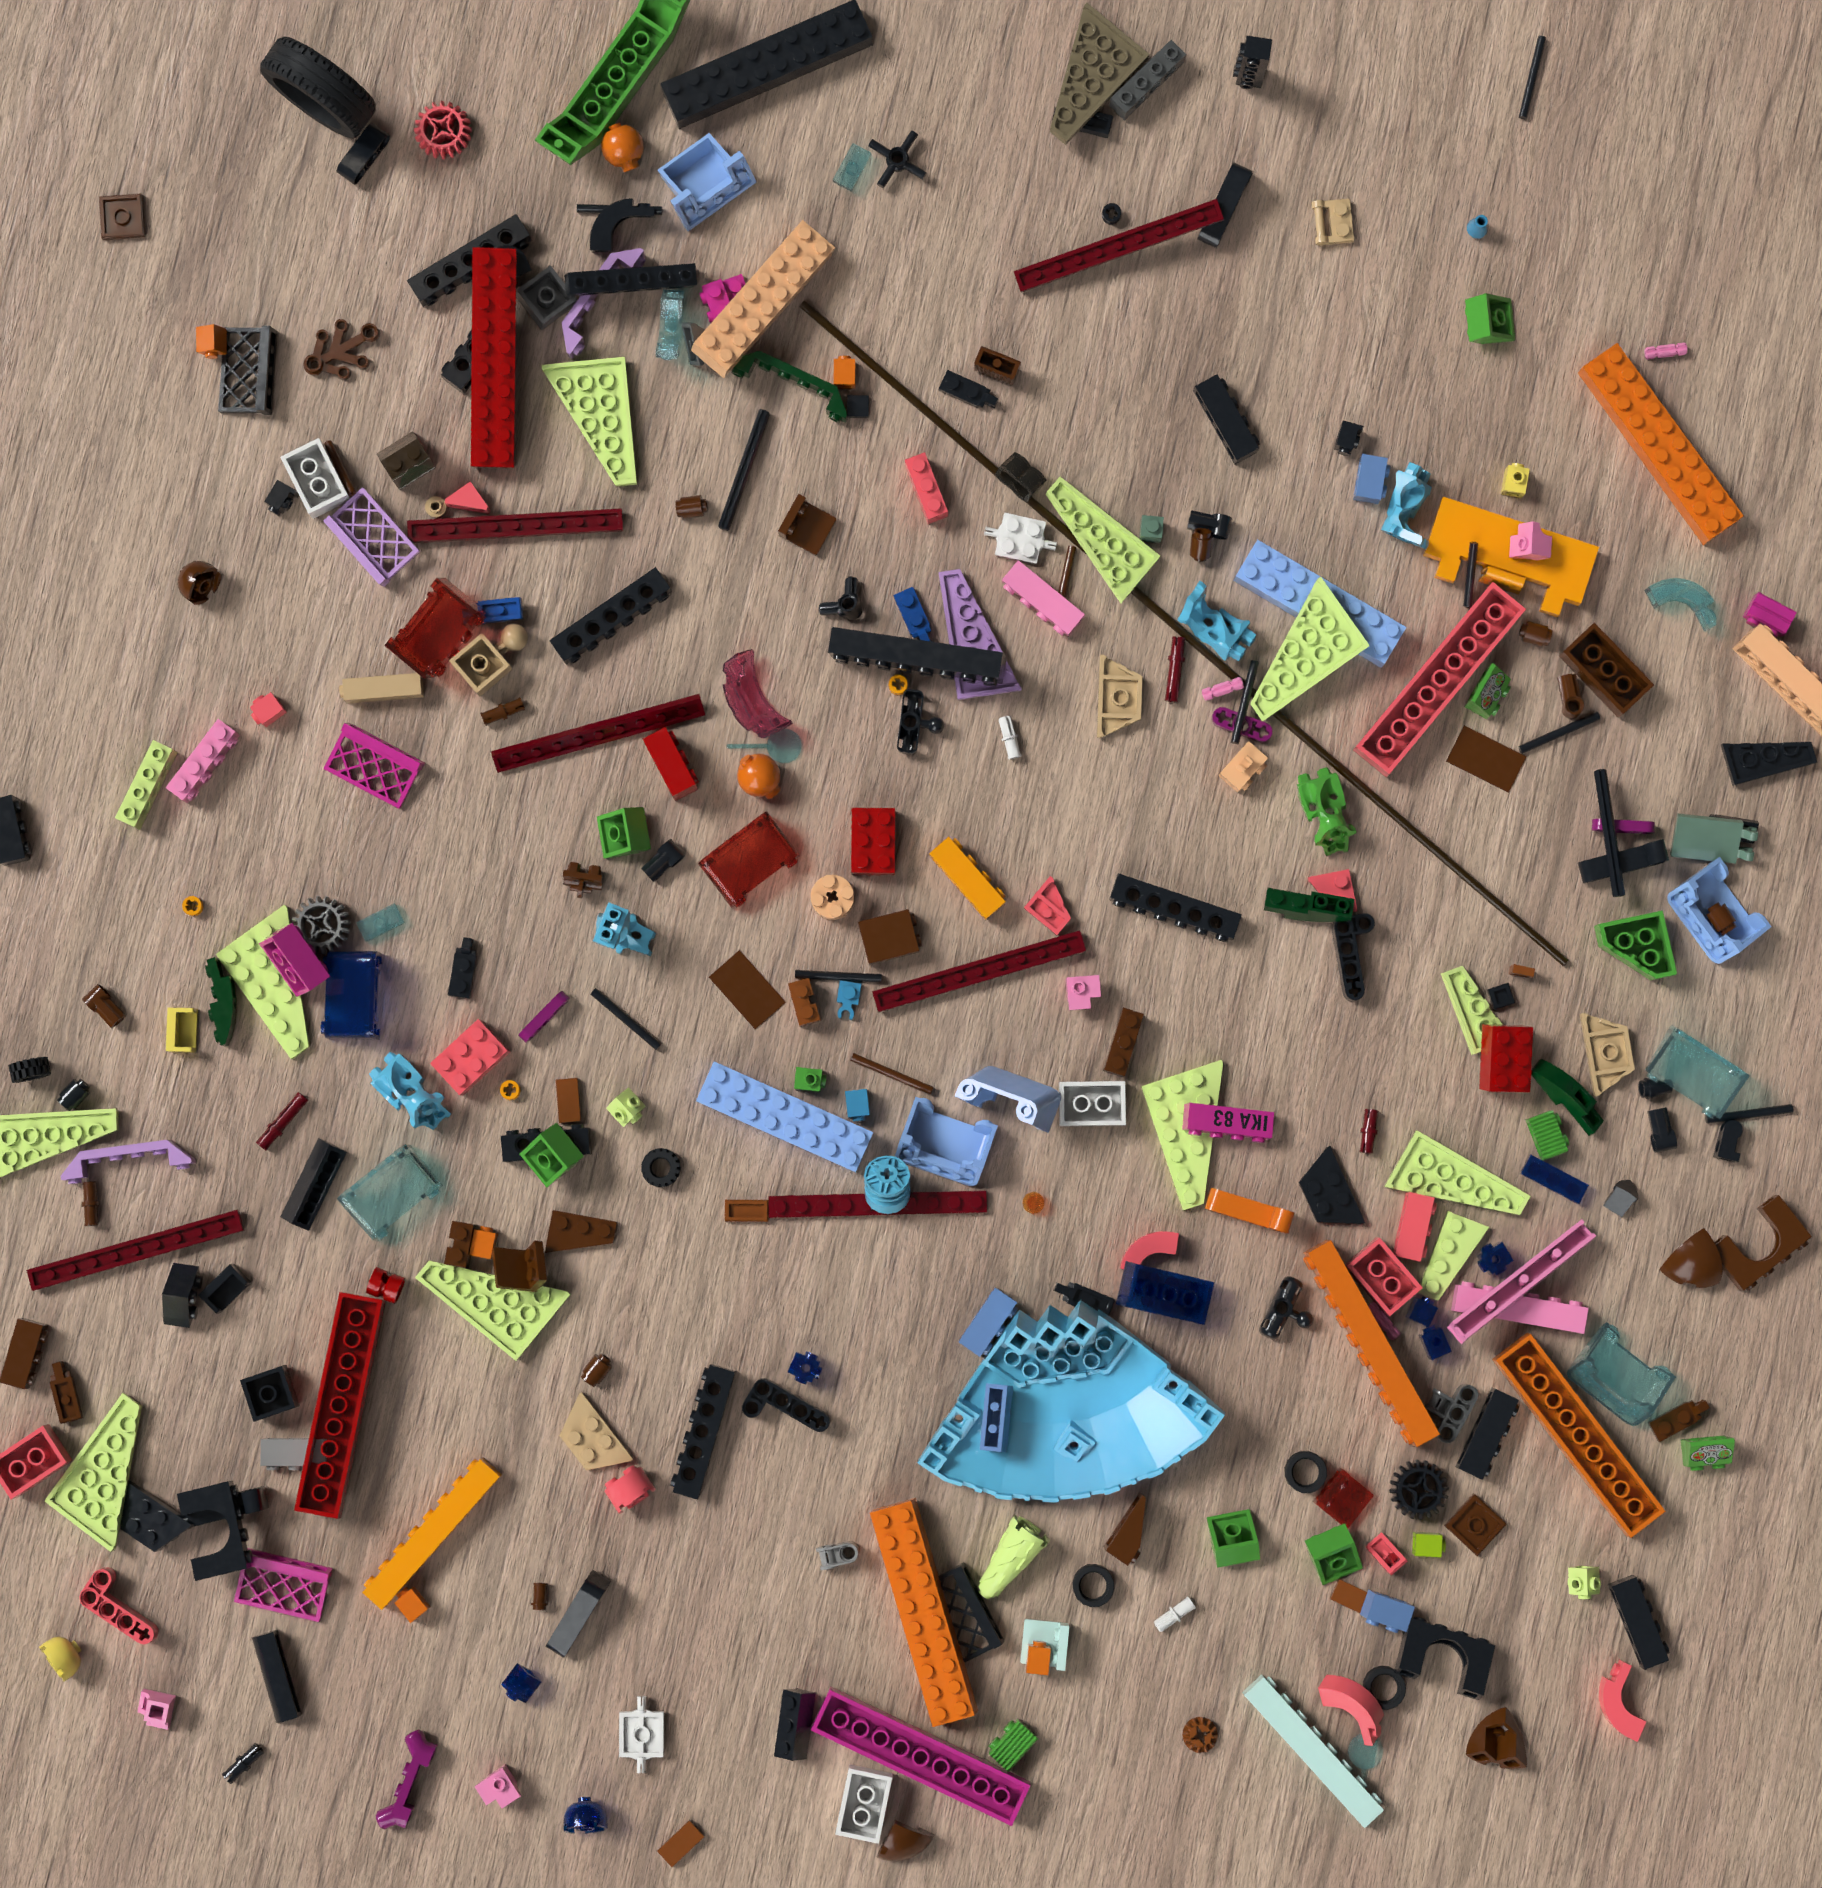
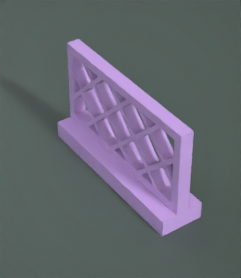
M363 487L332 516L329 515L323 520L376 582L383 587L420 552ZM364 494L368 499V509H357V500ZM345 511H353L352 523H343L339 516ZM357 512H368L367 524H356ZM371 512H377L382 515V525L371 524ZM356 527H367L366 539H358L355 536ZM371 527L382 528L381 540H370ZM386 528H394L396 531V541L385 540ZM370 543H381L380 555H372L369 552ZM385 543L396 544L395 556H384ZM400 544H408L413 550L406 557L399 556ZM384 558L395 559V566L389 573L383 568Z

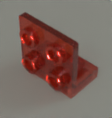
M1339 1467L1312 1502L1341 1525L1345 1523L1346 1527L1349 1528L1374 1495Z

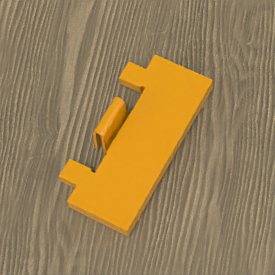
M1442 497L1428 538V548L1424 550L1423 556L1439 561L1434 578L1453 584L1461 560L1468 561L1470 542H1477L1476 564L1483 566L1481 574H1484L1478 579V582L1487 585L1494 582L1501 589L1518 595L1523 588L1525 580L1548 587L1545 590L1539 612L1558 617L1563 602L1576 606L1582 603L1599 547L1541 528L1545 535L1552 536L1551 558L1541 560L1510 558V537L1518 535V525L1524 522Z

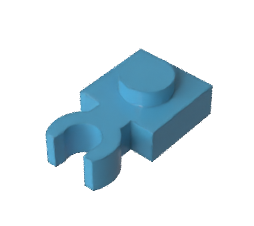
M840 981L837 1003H843V1005L838 1010V1018H841L842 1012L845 1010L850 1012L849 1020L854 1018L852 1005L859 1004L860 983Z

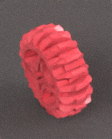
M440 101V106L438 107L433 102L432 109L425 106L426 113L419 112L418 114L422 120H415V124L418 127L414 128V133L418 134L415 139L417 142H420L419 147L425 149L427 155L433 152L434 158L441 154L444 160L446 159V154H449L451 158L454 157L453 152L455 151L461 154L460 147L467 148L465 141L471 140V136L468 133L472 132V128L468 126L471 122L469 118H466V112H460L461 108L458 105L453 108L452 102L445 106L444 101ZM440 116H445V117H444L443 119H441V120L435 119V118L440 117ZM455 120L460 125L458 135H455L452 130ZM428 125L434 130L431 141L426 136ZM445 128L447 129V132H445V131H441V132H440V131H439V129H442V130H444ZM443 141H450L448 144L440 145Z

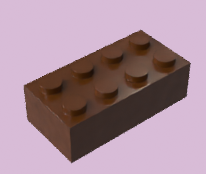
M1595 622L1559 655L1617 718L1629 710L1654 686Z

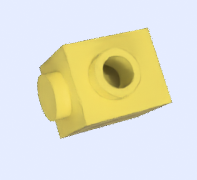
M1519 463L1508 465L1504 472L1501 494L1522 498L1526 494L1530 469L1524 468V465Z

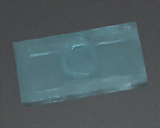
M852 143L833 178V182L852 192L872 153Z
M395 903L356 922L365 942L405 923Z

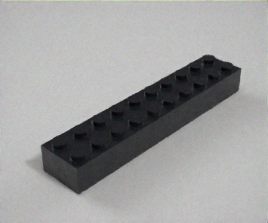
M851 0L660 83L661 90L678 128L681 129L873 46V36L857 1Z

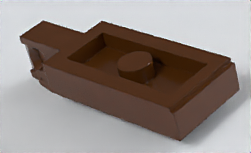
M63 1361L53 1363L54 1375L50 1376V1386L60 1424L82 1419L83 1414L71 1371H66Z
M1692 1400L1683 1402L1647 1423L1657 1441L1661 1442L1698 1422L1697 1420L1702 1418L1700 1413L1710 1407L1706 1400H1701L1695 1404Z

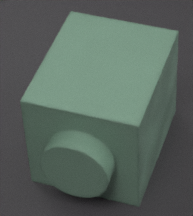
M1142 515L1139 539L1142 542L1160 543L1162 540L1164 517Z

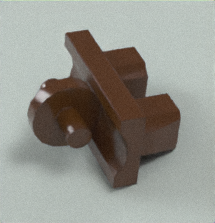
M570 862L567 870L563 871V885L570 886V891H576L577 898L581 899L583 893L591 894L592 889L602 890L601 867L591 865L589 866L588 873H582L581 864Z

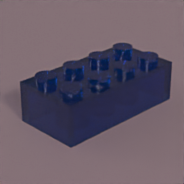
M1126 1261L1116 1304L1205 1325L1215 1282Z

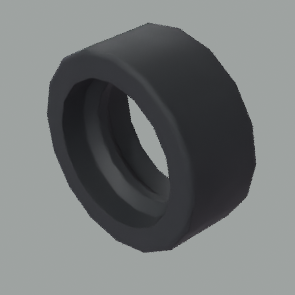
M1299 1451L1293 1454L1287 1460L1284 1467L1287 1483L1294 1490L1301 1493H1313L1319 1490L1327 1478V1467L1324 1460L1310 1451ZM1309 1459L1317 1465L1319 1475L1314 1483L1302 1485L1295 1480L1293 1468L1298 1461Z
M1087 1564L1081 1567L1074 1575L1072 1582L1073 1592L1077 1600L1089 1607H1100L1106 1604L1111 1599L1115 1589L1114 1580L1110 1572L1097 1564ZM1095 1572L1104 1577L1106 1590L1102 1596L1091 1599L1082 1593L1080 1584L1085 1575Z
M1378 1666L1366 1674L1363 1680V1687L1373 1695L1371 1687L1376 1677L1383 1674L1393 1677L1397 1684L1395 1696L1387 1701L1376 1698L1382 1709L1389 1710L1397 1707L1403 1701L1406 1694V1684L1401 1675L1394 1673L1395 1669L1389 1666Z

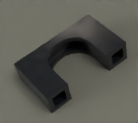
M233 1481L177 1494L181 1516L204 1510H214L222 1514L229 1525V1539L220 1551L190 1559L195 1581L252 1568L253 1555L251 1550H248L246 1541L249 1540L246 1528H243L241 1520L244 1519L242 1507L238 1506L237 1501L239 1490Z
M1420 1617L1411 1618L1407 1632L1404 1631L1394 1673L1415 1680L1421 1674L1427 1648L1434 1644H1444L1453 1648L1462 1661V1675L1457 1694L1475 1700L1481 1699L1485 1693L1495 1645L1490 1644L1489 1640L1484 1638L1475 1639L1469 1637L1463 1631L1453 1632L1447 1630V1627L1444 1625L1426 1623V1620Z

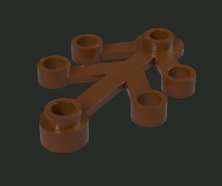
M338 319L335 322V332L330 350L323 355L324 344L330 340V335L324 329L319 330L316 333L317 340L313 354L308 355L304 360L303 366L305 371L313 376L326 372L337 375L341 380L349 379L351 372L348 367H336L327 364L333 359L357 365L361 370L367 369L369 367V360L366 356H355L346 352L365 341L374 342L379 336L377 327L372 323H367L362 326L359 335L341 344L343 334L348 330V324L344 319ZM340 323L345 324L343 329H338ZM369 331H374L372 337L367 336ZM325 333L326 338L324 340H320L319 336ZM360 360H366L365 365H359ZM313 362L318 363V367L315 369L311 368ZM347 370V375L341 376L340 372Z

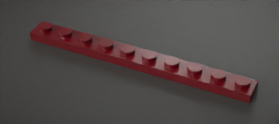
M1217 199L1024 267L1014 271L1022 293L1221 222L1224 218Z
M622 508L408 520L407 529L408 538L413 543L623 531Z
M700 694L494 750L491 751L497 773L705 716V711Z
M1079 930L872 991L879 1013L1086 952V948Z
M986 1191L911 1192L907 1205L900 1211L891 1214L879 1213L873 1210L866 1202L865 1194L768 1196L769 1218L987 1212Z
M234 1210L26 1271L31 1290L36 1291L245 1230L239 1210Z

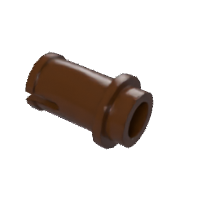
M533 1583V1603H531L533 1610H546V1606H548V1603H546L548 1583Z

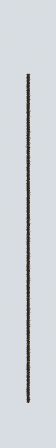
M806 301L801 303L799 307L1085 553L1066 525ZM1135 587L1131 592L1133 596L1181 637L1186 638V641L1228 678L1231 680L1238 677L1242 678L1139 588ZM1254 688L1252 689L1251 693L1252 698H1254L1257 690ZM1280 710L1273 714L1279 722L1562 966L1567 963L1569 959Z

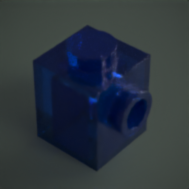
M1424 1296L1421 1299L1414 1298L1406 1318L1429 1328L1438 1308L1433 1306L1434 1301Z
M1431 1325L1422 1329L1423 1333L1418 1335L1429 1360H1434L1452 1352L1442 1327Z

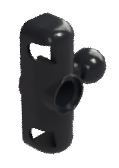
M907 689L903 694L897 750L902 754L912 755L917 752L920 727L928 728L934 734H939L944 729V722L939 717H933L930 720L921 719L924 695L920 690ZM905 697H908L907 706L904 705ZM919 699H922L921 707H918ZM906 718H914L917 722L916 725L910 728L904 724ZM899 739L903 740L902 748L899 747ZM914 741H917V742H916V749H913V742H914Z
M1291 1276L1283 1278L1260 1325V1334L1272 1340L1277 1339L1288 1317L1296 1320L1301 1328H1309L1313 1324L1314 1319L1310 1312H1298L1293 1309L1303 1288L1301 1281ZM1285 1280L1289 1281L1286 1289L1281 1288ZM1278 1302L1286 1304L1287 1310L1284 1314H1280L1277 1311L1276 1306ZM1265 1320L1270 1321L1267 1328L1262 1327Z

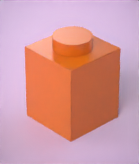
M215 324L196 327V352L205 355V358L216 359L218 355L227 354L226 328Z
M839 356L838 359H834V385L838 389H855V359H851V356Z
M481 1226L480 1230L474 1229L469 1255L493 1259L492 1249L496 1247L498 1233L493 1232L494 1228Z
M415 1586L410 1590L407 1587L396 1595L399 1599L394 1602L410 1623L431 1607Z
M1033 1641V1644H1028L1026 1673L1048 1675L1051 1647L1047 1646L1046 1642Z

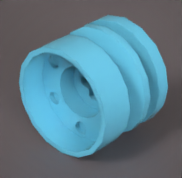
M886 1155L872 1160L865 1168L864 1173L866 1202L873 1210L879 1213H896L903 1209L910 1199L909 1168L904 1161L894 1156Z

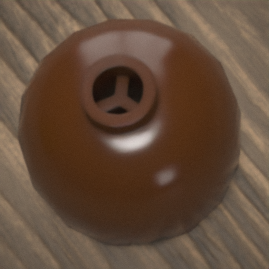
M193 561L180 570L177 583L181 595L194 605H200L208 601L207 595L211 590L215 593L221 581V574L217 571L218 569L205 561Z

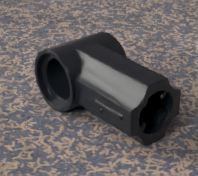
M1191 510L1187 529L1194 531L1197 528H1206L1211 530L1213 538L1227 540L1232 517L1224 514L1211 515Z
M669 839L641 869L655 882L670 867L672 868L677 865L686 854L672 839Z
M1667 1107L1647 1111L1652 1131L1650 1139L1653 1151L1658 1153L1677 1149V1138L1674 1130L1671 1129Z

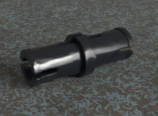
M254 1743L242 1756L239 1755L236 1758V1762L222 1773L224 1779L233 1773L228 1778V1783L232 1784L244 1771H248L251 1768L250 1765L264 1754L262 1748L254 1753L259 1747L257 1743Z

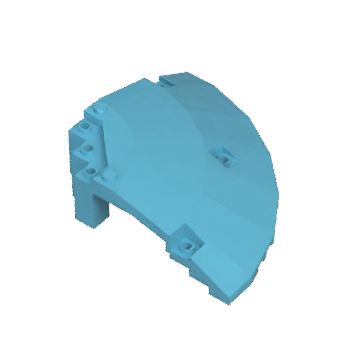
M1080 1300L1067 1317L1049 1305L1038 1322L1021 1310L1016 1313L957 1397L956 1404L940 1424L917 1463L945 1482L960 1487L963 1485L975 1489L974 1491L979 1493L985 1492L994 1495L997 1499L1012 1500V1498L1025 1499V1501L1034 1499L1043 1500L1042 1502L1056 1503L1064 1499L1073 1498V1500L1103 1493L1108 1495L1121 1490L1122 1487L1127 1485H1135L1140 1480L1150 1479L1162 1474L1166 1468L1174 1462L1177 1463L1189 1451H1193L1203 1444L1223 1419L1225 1412L1190 1380L1187 1381L1172 1371L1171 1363L1101 1310L1096 1311ZM1171 1381L1177 1382V1386L1172 1387L1169 1385V1383ZM986 1383L1013 1386L1007 1452L980 1450ZM961 1415L963 1419L957 1420L955 1416ZM1072 1442H1077L1078 1446L1072 1447L1070 1444Z

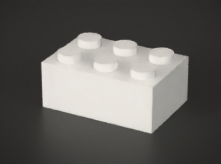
M319 438L280 457L308 514L313 519L346 503L350 499L324 444Z
M1125 1081L1058 1083L1061 1096L1059 1126L1126 1125Z
M849 1764L835 1835L879 1844L892 1782V1773Z

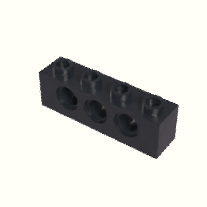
M472 329L467 336L468 340L465 344L458 346L454 353L455 357L451 362L447 361L441 370L443 380L463 395L471 386ZM466 362L469 364L466 370H458L461 363Z
M584 1124L571 1125L569 1130H564L566 1135L573 1137V1143L583 1155L592 1154L590 1128H584ZM541 1128L528 1129V1133L519 1134V1130L506 1131V1135L501 1136L503 1162L524 1161L520 1155L522 1150L519 1148V1142L522 1139H527L531 1143L542 1133Z

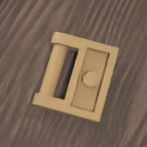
M1350 199L1316 200L1311 202L1312 210L1315 212L1316 245L1353 243L1354 235ZM1324 209H1328L1331 236H1325Z

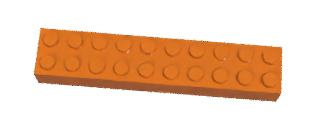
M1618 343L1580 369L1578 374L1702 545H1705L1744 517Z
M1325 1240L1303 1252L1305 1255L1303 1261L1308 1270H1313L1316 1275L1313 1278L1319 1289H1324L1327 1294L1324 1298L1328 1306L1335 1309L1338 1314L1335 1316L1341 1328H1346L1349 1333L1346 1335L1348 1342L1359 1351L1357 1357L1362 1366L1368 1367L1370 1373L1367 1375L1372 1384L1379 1387L1381 1391L1378 1393L1384 1405L1386 1404L1391 1408L1392 1411L1389 1414L1393 1422L1401 1426L1402 1431H1400V1434L1405 1443L1419 1447L1440 1435L1332 1241Z
M1525 1333L1492 1359L1625 1536L1632 1538L1666 1512L1531 1334Z
M916 1498L874 1509L870 1512V1516L932 1727L975 1716L978 1712V1707Z

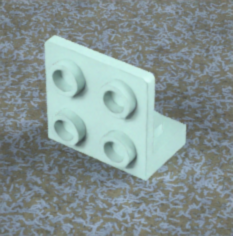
M1025 1619L1020 1662L1026 1664L1028 1644H1033V1641H1044L1047 1646L1051 1647L1049 1666L1055 1667L1056 1670L1065 1671L1069 1624Z

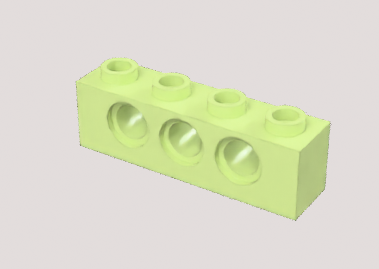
M152 741L115 816L116 819L139 830L141 829L178 752L159 742Z

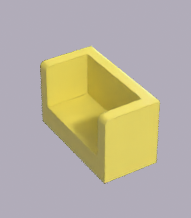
M167 1008L166 1051L196 1053L198 1009Z

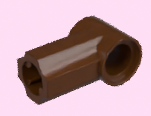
M1566 674L1557 677L1562 701V713L1568 719L1577 718L1584 708L1576 674ZM1568 704H1576L1578 707V711H1570L1568 709Z
M97 984L82 1000L93 1012H97L110 1028H114L124 1020L126 1015L111 1000L110 994L100 984Z

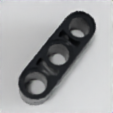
M370 123L341 160L336 172L352 184H357L390 140V135L374 123Z

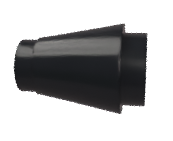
M1644 1078V1080L1639 1081L1638 1091L1642 1098L1651 1099L1671 1093L1673 1091V1084L1671 1080Z

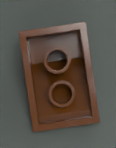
M1141 1492L1138 1493L1103 1546L1106 1552L1127 1566L1130 1562L1134 1564L1141 1553L1139 1548L1146 1497Z

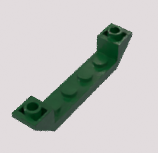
M756 351L743 356L732 369L731 373L739 378L744 376L750 378L757 363L760 369L766 372L772 370L778 373L777 376L786 381H789V379L794 380L799 387L806 390L811 388L817 391L816 394L822 398L828 399L830 397L831 399L826 408V414L829 415L828 418L837 423H840V421L846 423L847 413L837 386L762 351Z

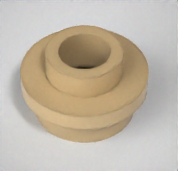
M433 496L426 501L425 510L429 516L439 518L445 514L447 506L443 498ZM434 503L439 504V508L437 510L432 509V505Z

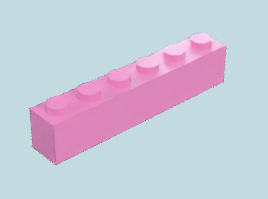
M1462 1281L1461 1285H1455L1451 1311L1464 1313L1495 1287L1483 1285V1289L1474 1288L1475 1283ZM1526 1293V1297L1522 1296L1495 1317L1497 1319L1584 1334L1588 1308L1582 1307L1583 1302L1570 1300L1569 1304L1561 1303L1560 1298L1548 1296V1300H1541L1538 1294Z

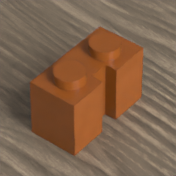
M806 978L788 983L799 1026L802 1027L820 1022L816 1003L811 1004L809 1000L810 997L814 996L810 979Z

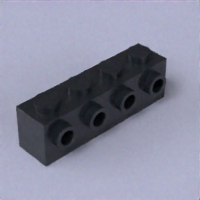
M1246 36L1245 43L1241 42L1233 70V77H1237L1236 85H1240L1243 89L1261 88L1270 60L1272 39Z

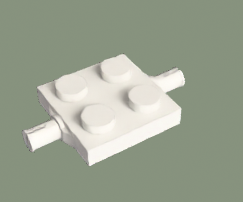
M1004 513L1002 524L998 529L985 527L984 535L996 538L997 547L995 555L1037 565L1038 556L1042 548L1055 551L1056 547L1054 546L1057 544V542L1044 540L1045 521Z
M637 1696L636 1710L619 1712V1757H631L637 1760V1773H641V1764L642 1773H646L647 1759L664 1757V1711H650L646 1709L647 1696H642V1704L641 1696Z

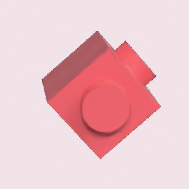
M272 692L266 696L261 695L257 697L250 707L254 712L251 714L254 721L258 725L262 723L265 727H268L287 713Z

